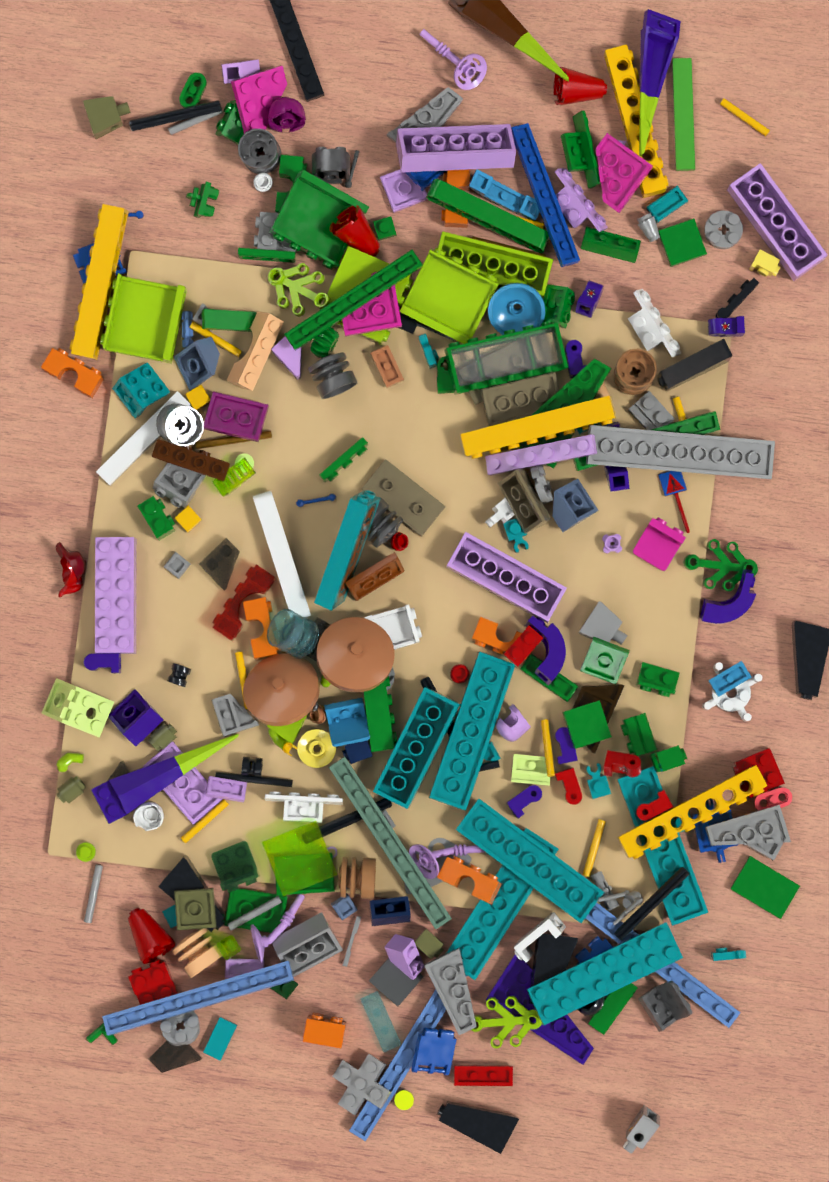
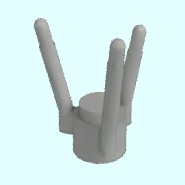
M626 890L622 893L598 898V902L624 897L623 906L626 910L613 922V925H616L629 912L642 904L643 898L639 892L632 891L630 893Z

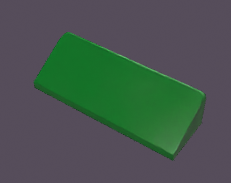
M586 227L581 249L635 263L641 240L606 231L599 232L597 229Z

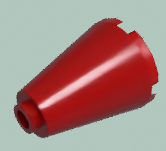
M565 67L560 68L569 77V81L555 74L553 95H557L558 100H554L556 105L601 99L607 93V84L604 83L603 79Z
M356 205V208L350 206L337 216L338 221L336 224L332 222L329 228L330 232L350 247L373 257L379 253L380 244L362 209L358 205Z
M136 908L129 913L128 922L139 958L143 964L157 960V956L161 954L164 956L175 947L174 939L145 909Z

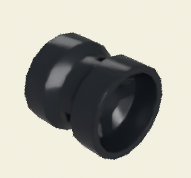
M173 663L171 668L172 674L169 675L167 682L186 687V678L190 675L191 669Z
M243 756L241 775L248 776L252 774L255 777H261L263 758L251 759L250 757Z

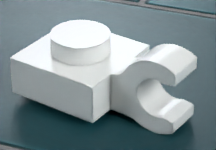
M506 498L492 508L495 514L485 523L490 528L499 520L505 523L515 515Z

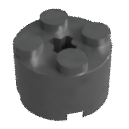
M317 147L316 152L312 154V175L328 184L342 183V179L345 178L348 181L350 179V155L346 152V148L336 147L335 149H327L326 147Z

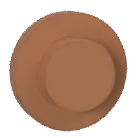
M318 705V709L315 712L313 709L309 712V718L313 723L321 724L325 722L326 712L323 706Z

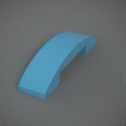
M476 169L468 186L469 188L509 211L536 221L540 210L534 198L528 195L524 196Z

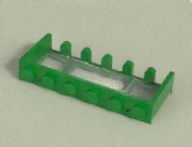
M552 321L541 323V326L536 328L533 325L522 327L523 331L515 332V329L504 331V335L497 336L494 333L486 335V339L478 340L477 337L468 339L466 344L460 345L459 342L448 344L449 347L444 352L452 379L454 395L567 369L568 363L558 323L552 324Z

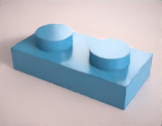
M740 661L708 680L717 697H720L750 679L751 675L744 663Z

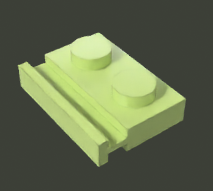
M514 754L511 782L550 786V777L547 776L545 757Z

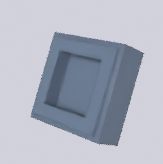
M347 893L346 898L340 897L331 903L341 920H344L358 910Z

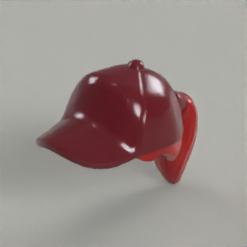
M61 542L56 544V552L61 557L60 564L63 567L62 578L65 586L59 591V598L65 594L75 593L82 588L81 576L86 568V560L83 559L79 551H67Z

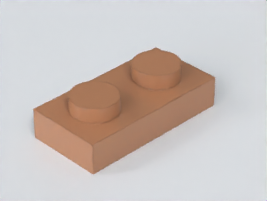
M388 345L371 352V356L386 388L404 381Z

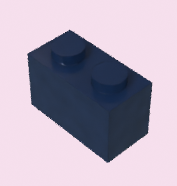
M408 896L372 900L369 902L372 926L410 922L411 913Z

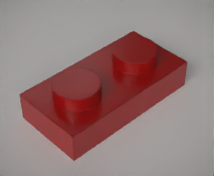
M528 626L503 655L518 667L542 641L543 637L531 626Z

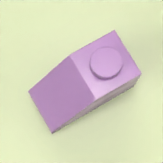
M284 337L271 349L272 353L299 380L301 378V347L295 351L287 338Z

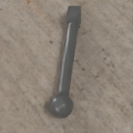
M356 150L354 154V159L350 170V179L345 182L346 188L352 187L351 180L360 152L358 150Z

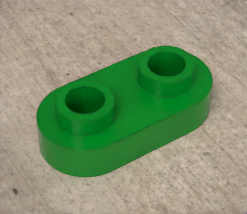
M193 73L188 77L179 97L183 108L198 105L207 86L206 78L203 74ZM197 81L201 82L198 87L194 86V83ZM188 98L193 99L191 103L186 102Z

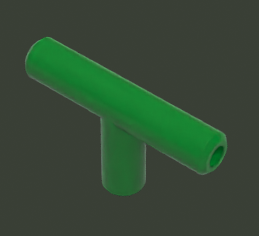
M104 1023L86 1037L89 1043H92L102 1034L111 1045L118 1041L114 1035L107 1036Z

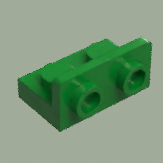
M233 100L226 104L224 108L225 114L218 121L215 134L223 136L238 145L240 138L244 135L236 100Z
M547 284L543 299L545 303V318L543 322L552 321V324L558 323L561 328H566L571 318L570 311L575 302V292L568 287Z
M642 662L636 685L640 686V690L651 692V689L659 691L658 695L670 697V695H675L680 673Z

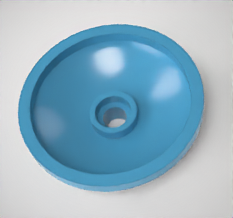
M506 284L500 287L490 299L488 305L489 320L495 330L504 335V331L515 329V332L523 331L522 327L533 325L534 328L540 327L545 318V303L539 292L527 284ZM519 304L521 307L516 309L514 305Z

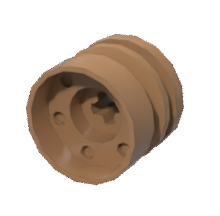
M637 348L624 352L618 359L613 374L614 382L618 389L629 395H640L646 392L652 385L656 375V361L646 350ZM632 371L634 372V374L638 373L636 378L634 375H630Z
M343 857L339 867L338 880L341 898H346L347 889H351L350 898H354L356 890H360L361 899H374L376 858H363L361 866H357L356 857H353L352 866H348V857Z

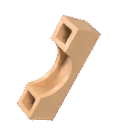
M257 312L250 328L253 334L251 346L246 355L240 361L234 363L227 381L242 389L253 391L284 321L270 313Z

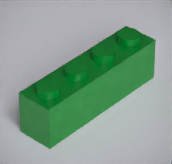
M389 676L376 688L364 692L371 752L394 749V743H397L396 732H392L391 726L395 724L394 713L389 711V706L393 705L392 696L387 694L386 688L390 686Z

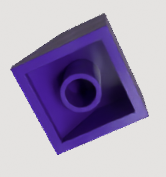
M136 689L115 707L108 716L119 731L134 746L142 742L164 720Z

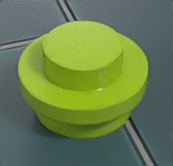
M88 842L81 843L76 850L78 859L83 862L91 861L96 854L95 847Z

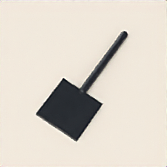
M400 312L402 327H398L399 329L414 334L416 327L419 326L456 341Z

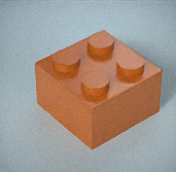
M312 1013V1015H308L303 1042L341 1049L346 1022L343 1021L342 1017L332 1016L331 1019L324 1018V1014Z

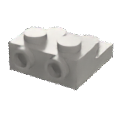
M260 212V217L256 216L255 228H259L258 235L254 236V247L263 250L291 251L296 253V250L289 247V243L284 240L283 242L277 241L273 238V234L269 233L278 213Z
M167 463L154 481L153 489L157 496L161 498L166 496L171 499V503L175 507L180 508L182 506L186 508L206 475Z

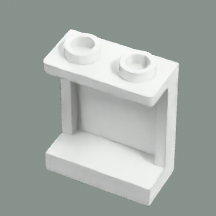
M409 604L394 610L364 617L375 622L387 632L393 643L394 650L419 643V638L422 637L420 627H415L414 619H417L415 610L410 608Z
M552 912L518 940L514 946L515 955L521 961L528 962L534 954L529 945L547 930L557 938L566 928L565 924L555 912Z

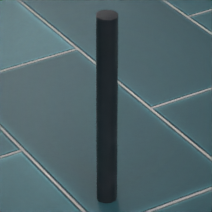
M216 772L215 777L247 783L292 787L293 780L255 777L253 775L242 776L241 774Z

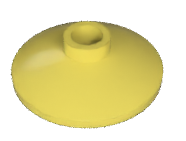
M313 729L302 735L298 742L297 751L304 764L313 768H321L333 760L336 747L332 746L331 737L328 732ZM315 745L321 747L319 752H314L313 748Z

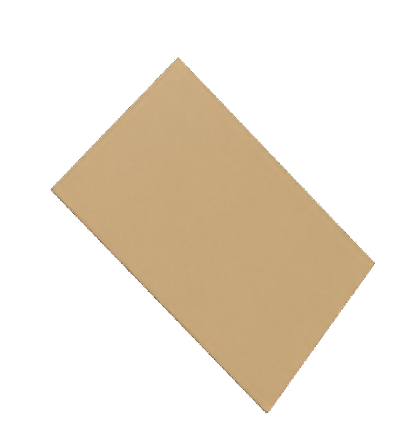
M141 251L130 252L127 277L176 287L178 285L185 286L187 293L183 312L191 311L193 318L203 303L208 309L259 311L270 313L284 321L273 347L285 337L284 334L320 310L313 300L298 293L300 303L305 308V313L303 316L297 317L292 312L293 304L290 290L285 285H283L284 293L289 299L290 305L285 309L281 308L277 304L276 287L268 281V274L273 269L270 267ZM297 274L289 277L288 279L294 281L306 276H301L300 274ZM323 274L325 277L323 283L316 284L314 282L303 287L316 294L320 292L327 294L335 276ZM316 276V280H319L321 276ZM406 289L403 296L407 298L410 290ZM282 300L281 305L285 304L286 300ZM519 304L514 305L516 309L521 307ZM572 305L570 311L571 318L569 323H567V327L561 328L559 326L564 351L569 341L577 340L582 344L581 357L583 365H588L593 359H596L612 368L604 383L612 398L616 419H612V421L619 422L620 428L646 430L628 409L650 391L674 417L675 420L671 423L679 421L672 399L680 397L686 419L716 411L721 429L728 363L669 391H666L665 387L661 388L657 378H659L658 374L660 371L722 339H725L730 349L731 337L709 336L708 322L660 316L663 323L669 327L673 340L678 342L681 354L671 357L663 342L647 351L656 361L657 371L655 378L646 392L640 395H629L618 389L614 382L613 374L618 359L624 352L637 348L646 350L628 320L635 313L596 308L592 318L576 313V305ZM581 306L586 311L590 310L588 307ZM488 307L472 338L478 337V340L486 339V335L494 333L497 336L502 335L492 326L488 316ZM298 308L296 310V313H299L301 311V308ZM182 317L172 364L116 353L101 466L177 391L189 402L185 395L189 392V388L174 359V356L185 349L182 347V340H184L182 338V322H184ZM335 324L331 328L338 332L339 338L331 355L341 352L345 353L346 359L344 361H348L350 365L343 371H353L358 384L339 395L321 399L317 386L323 380L313 381L312 377L315 374H310L308 369L318 360L322 359L310 351L313 339L301 347V378L299 380L295 378L271 350L253 391L230 383L227 381V378L234 363L240 361L248 352L253 339L252 332L212 330V333L242 350V352L237 357L215 344L220 353L215 374L200 385L203 386L210 400L212 393L217 392L268 404L269 408L262 432L271 430L272 438L261 439L259 442L248 441L203 449H196L195 443L189 445L193 447V451L199 452L203 450L211 453L210 457L230 463L225 481L206 476L188 503L192 510L202 519L189 532L175 519L185 508L182 506L180 508L175 507L171 503V499L166 496L161 498L154 492V481L167 464V462L152 457L157 440L111 486L99 475L71 684L114 701L111 711L136 689L164 720L137 746H134L119 731L109 717L100 738L65 724L61 757L66 753L84 754L83 763H71L66 772L59 771L57 788L71 777L74 778L76 776L83 781L86 788L70 804L67 801L63 803L57 796L59 791L56 788L48 854L78 859L76 855L77 847L81 843L88 842L96 849L95 857L91 861L170 871L187 855L201 875L276 884L274 856L326 853L327 848L335 847L338 852L337 856L333 858L335 892H340L338 887L339 867L343 857H348V866H352L353 857H356L357 866H361L363 858H376L374 897L397 898L408 896L409 901L417 902L413 894L406 893L403 879L364 820H360L308 844H305L302 839V834L356 811L355 806L329 769V766L344 757L342 752L346 750L344 745L336 747L335 756L328 765L321 768L307 766L302 762L295 748L290 749L289 753L292 756H289L275 745L268 734L269 728L267 724L258 721L254 717L253 719L258 722L259 726L223 737L211 700L231 694L244 707L235 653L243 652L247 676L259 662L268 657L254 659L250 639L260 637L263 634L264 626L260 621L247 622L243 602L266 597L267 601H271L273 612L270 613V618L275 620L277 631L273 633L275 639H279L281 650H277L278 654H294L303 657L314 667L319 681H321L322 673L316 659L317 646L321 635L331 624L344 618L373 616L404 607L408 604L410 608H414L417 619H414L415 627H420L422 637L419 638V643L394 650V683L387 691V694L392 696L393 705L389 706V711L394 713L395 724L391 726L392 732H396L397 741L423 691L420 683L422 679L429 677L438 693L461 704L478 652L512 663L504 655L493 652L492 647L486 645L483 648L474 644L475 641L472 640L480 617L498 623L496 637L501 642H509L514 638L516 631L523 633L527 628L525 624L533 616L447 568L450 558L464 533L467 532L567 588L548 623H544L547 628L553 623L559 629L565 642L566 656L559 673L579 687L570 700L566 702L520 670L526 660L518 667L515 665L497 721L499 718L502 720L507 718L511 712L509 707L514 704L531 728L518 740L510 742L499 734L495 724L490 742H493L501 757L498 760L500 768L479 772L466 811L429 798L449 740V735L446 733L410 808L406 809L391 801L392 807L385 809L396 825L393 830L408 853L409 849L415 844L423 845L428 849L430 842L436 838H444L455 845L457 844V846L459 844L462 846L463 844H466V846L476 845L458 832L456 828L476 801L481 799L522 831L527 828L557 847L559 850L555 855L582 875L598 819L606 821L590 876L602 871L608 885L612 887L611 891L613 894L622 893L626 890L630 893L637 891L641 894L643 898L642 904L634 908L633 911L629 912L621 920L624 923L658 888L645 853L635 860L633 857L628 858L617 838L635 828L617 779L627 775L613 772L612 777L606 776L611 794L592 799L587 780H591L592 776L587 773L586 767L590 766V770L596 772V764L599 763L601 765V777L604 776L607 750L629 754L626 743H629L627 735H623L620 725L623 724L622 720L646 713L658 750L638 756L641 760V770L653 766L650 754L677 745L680 748L684 746L704 567L688 570L685 568L683 561L686 556L692 554L698 556L699 559H706L715 475L682 472L687 490L679 492L678 495L690 530L687 533L675 495L672 494L665 497L658 475L669 471L626 467L630 489L610 492L604 465L576 471L573 459L558 462L554 469L545 464L543 465L546 473L545 478L546 481L549 480L553 499L555 490L579 479L599 511L574 527L562 532L552 517L553 501L543 504L548 510L551 520L528 532L527 536L522 537L523 540L527 541L529 548L526 550L523 544H519V553H516L514 550L515 541L509 542L501 520L490 528L485 523L495 514L492 508L505 498L498 483L513 471L488 475L485 456L493 454H490L489 451L482 453L483 457L472 459L471 456H466L460 435L489 427L484 403L481 402L475 405L469 392L454 395V393L438 394L437 366L429 368L418 336L426 333L431 349L436 350L439 359L446 356L444 350L449 347L448 344L459 341H453L417 326L414 334L399 328L388 329L390 335L387 342L383 341L382 345H378V342L360 334L345 337L344 327ZM193 330V342L206 338ZM552 332L530 337L534 353L541 366L558 362ZM516 341L479 349L481 359ZM387 345L404 378V381L389 388H386L371 356V352ZM473 351L452 355L459 385L464 384L458 370L475 362ZM444 361L443 365H441L445 370H448L447 361ZM145 363H149L170 393L147 406L139 417L134 418L112 388L119 378ZM568 368L555 372L559 390L573 379L569 377ZM632 371L630 375H634L636 378L638 373L634 374V372ZM210 403L197 410L202 416L203 422L205 421ZM180 421L175 423L174 426L177 427V425L180 424ZM203 429V433L198 441L230 437V435ZM576 430L572 438L586 436L589 430L580 435ZM717 430L704 435L720 436L721 430ZM363 437L368 442L366 447L368 450L360 457L356 455L352 459L353 463L348 468H341L337 472L339 475L330 482L328 480L324 482L319 474ZM507 446L501 448L499 453L518 450L519 448L509 450ZM245 453L252 456L254 467L251 471L242 473L237 470L235 460L240 454ZM386 459L446 507L422 537L402 522L397 532L405 534L409 541L407 548L402 551H395L392 548L391 538L377 548L372 545L377 537L371 541L366 539L353 577L394 552L405 571L358 601H355L348 590L345 601L332 611L315 604L314 601L350 498L363 491V486ZM525 468L524 470L529 475L531 483L535 488V480L532 478L530 468ZM270 490L311 616L294 622L292 621L253 496ZM330 494L336 495L334 501H320L305 504L303 507H298L296 504L299 499L305 501L326 497ZM152 496L156 499H161L166 507L163 509L166 516L170 514L175 522L173 526L175 532L160 541L156 538L137 506ZM388 510L385 512L386 515H388L389 513H391V512L388 511ZM514 515L508 521L516 519V516ZM657 517L666 521V526L671 529L676 527L683 531V536L686 537L665 571L659 570L633 554V549L652 518L657 519ZM606 534L609 536L619 534L621 536V552L616 553L612 551L605 553L603 551V536ZM95 537H135L137 539L136 654H121V673L116 674L111 673V668H100L97 671H90L84 666V658L88 654H96ZM175 552L191 564L180 579L164 568V565ZM693 558L690 560V564L692 566L696 564V561ZM600 601L622 621L618 629L628 635L622 645L611 639L610 643L630 650L616 684L625 686L608 723L612 737L600 741L595 754L587 746L576 749L578 761L558 765L557 757L562 755L559 743L555 739V733L559 728H567L562 712L573 708L582 686L615 685L580 671L592 639L578 632ZM541 641L530 654H533L542 661L545 660L546 649ZM642 662L679 672L675 695L664 697L658 695L659 691L651 689V692L640 690V686L636 685ZM173 663L191 669L190 675L186 678V687L167 682L169 675L172 674L171 668ZM458 664L465 665L469 670L468 680L461 684L455 683L450 676L451 669ZM320 684L317 703L323 706L324 709V705L363 698L366 712L364 692H348L332 684L329 687H323ZM89 708V709L87 710V712H86L87 718L90 717V716H92V714H93V709H92V708ZM457 711V713H456V715H455V717H454V719H453V722H455V719H456V717H457L458 711ZM308 713L293 745L298 747V742L302 735L313 729L324 730L330 734L327 716L324 723L316 724L310 720ZM547 719L549 721L555 773L574 768L582 792V800L576 805L569 804L565 800L564 795L566 791L562 780L556 781L555 776L550 777V786L511 782L514 754L545 757L541 720ZM163 723L166 725L170 723L176 729L175 735L177 738L173 742L183 753L239 734L236 739L196 766V769L207 781L209 776L215 777L216 772L241 774L243 756L250 757L251 759L263 758L261 775L263 777L293 780L292 787L247 783L244 803L226 800L229 805L186 844L182 841L181 837L194 825L164 790H161L146 801L158 804L164 813L162 825L150 831H145L143 828L135 826L133 815L136 809L108 824L91 792V789L113 778L144 768L143 766L160 752L148 740L151 738L150 735ZM315 745L313 748L314 752H319L321 747ZM394 749L372 752L373 757L350 764L375 802L384 799V797L374 793L373 790ZM483 759V762H482V763L491 762V761H489V760H484V759ZM681 766L657 773L662 789L665 790L673 807L677 805ZM536 785L541 788V799L537 802H531L522 809L524 815L517 819L506 803L529 786ZM281 792V795L289 796V793H300V796L308 797V794H319L320 797L327 798V795H339V798L343 799V805L323 804L322 823L283 821L284 802L265 801V794ZM637 837L636 843L642 846L639 837ZM435 843L433 846V851L445 849L442 843ZM334 849L328 850V853L332 852L333 856L335 855ZM486 852L467 853L472 858L467 867H470L472 864L480 868V873L486 876L488 873L495 876L502 866L500 862ZM584 876L595 885L591 877ZM471 877L462 879L458 888L444 881L431 887L445 906L474 909L480 900L471 895L475 887L474 880ZM536 889L532 890L517 914L546 918L552 912H555L560 920L578 922ZM356 890L355 894L360 895V890ZM624 897L616 898L619 906L609 910L616 918L626 910L623 906ZM604 901L597 902L598 904H600L603 908H605V909L607 910V907H606ZM663 901L634 930L648 931L662 924L664 916ZM585 918L584 921L582 922V923H586V924H592V923H591L590 921H588L586 918Z

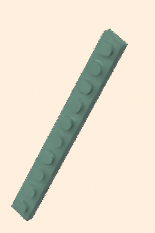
M344 756L329 766V769L434 928L437 929L451 920V916L346 757Z

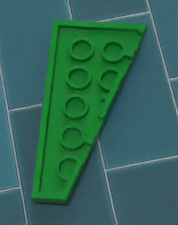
M593 359L532 415L594 400L612 368ZM564 432L556 434L557 438L545 440V437L538 438L537 443L527 445L526 442L519 443L520 447L518 448L523 449L571 439L574 433L564 435ZM558 462L546 465L554 469Z

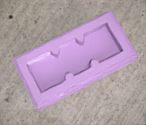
M209 776L206 796L244 803L247 782Z
M226 958L225 978H232L265 968V959L260 963L258 959Z

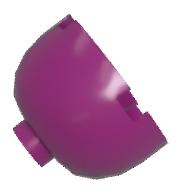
M282 97L272 103L268 111L269 127L272 130L282 132V129L290 128L289 132H294L305 125L304 107L298 100Z

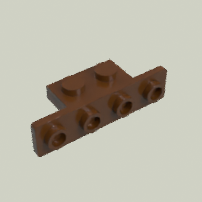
M160 439L157 440L152 453L153 458L225 481L230 463L210 457L211 453L203 450L199 452L193 451L191 446H178Z

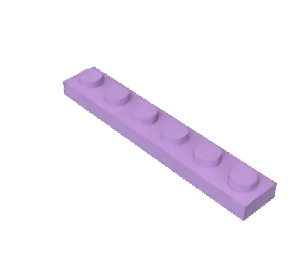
M591 434L485 456L488 475H495L517 469L597 454L595 436Z

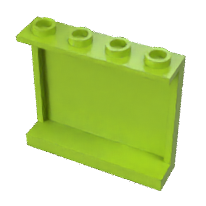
M348 246L327 293L331 302L368 279L374 272H378L389 265V263ZM411 274L395 284L399 307H402L406 299L403 296L406 289L410 290L413 279H411ZM342 320L336 323L337 325L343 327ZM387 329L360 335L378 342V345H382L383 341L387 342L390 331Z
M437 247L435 250L431 248L399 312L466 344L468 339H472L499 282L496 281L497 277L489 273L485 276L479 272V268L471 264L469 267L462 264L463 260L453 256L450 258L445 255L446 252Z
M118 273L117 278L113 279L112 289H114L113 297L110 296L108 308L111 309L109 315L105 317L104 326L107 328L106 333L101 336L100 344L103 345L105 351L172 364L182 317L181 313L183 312L187 293L186 287L182 285L176 287L124 277Z

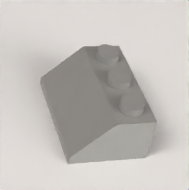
M322 912L280 934L272 942L281 962H290L294 977L343 951Z

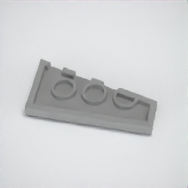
M448 87L429 101L427 105L416 111L414 115L403 121L397 128L391 130L387 136L396 143L398 129L442 127L461 104L463 98Z
M780 805L705 827L710 846L791 842Z
M460 948L424 964L458 1034L461 1035L477 1027Z

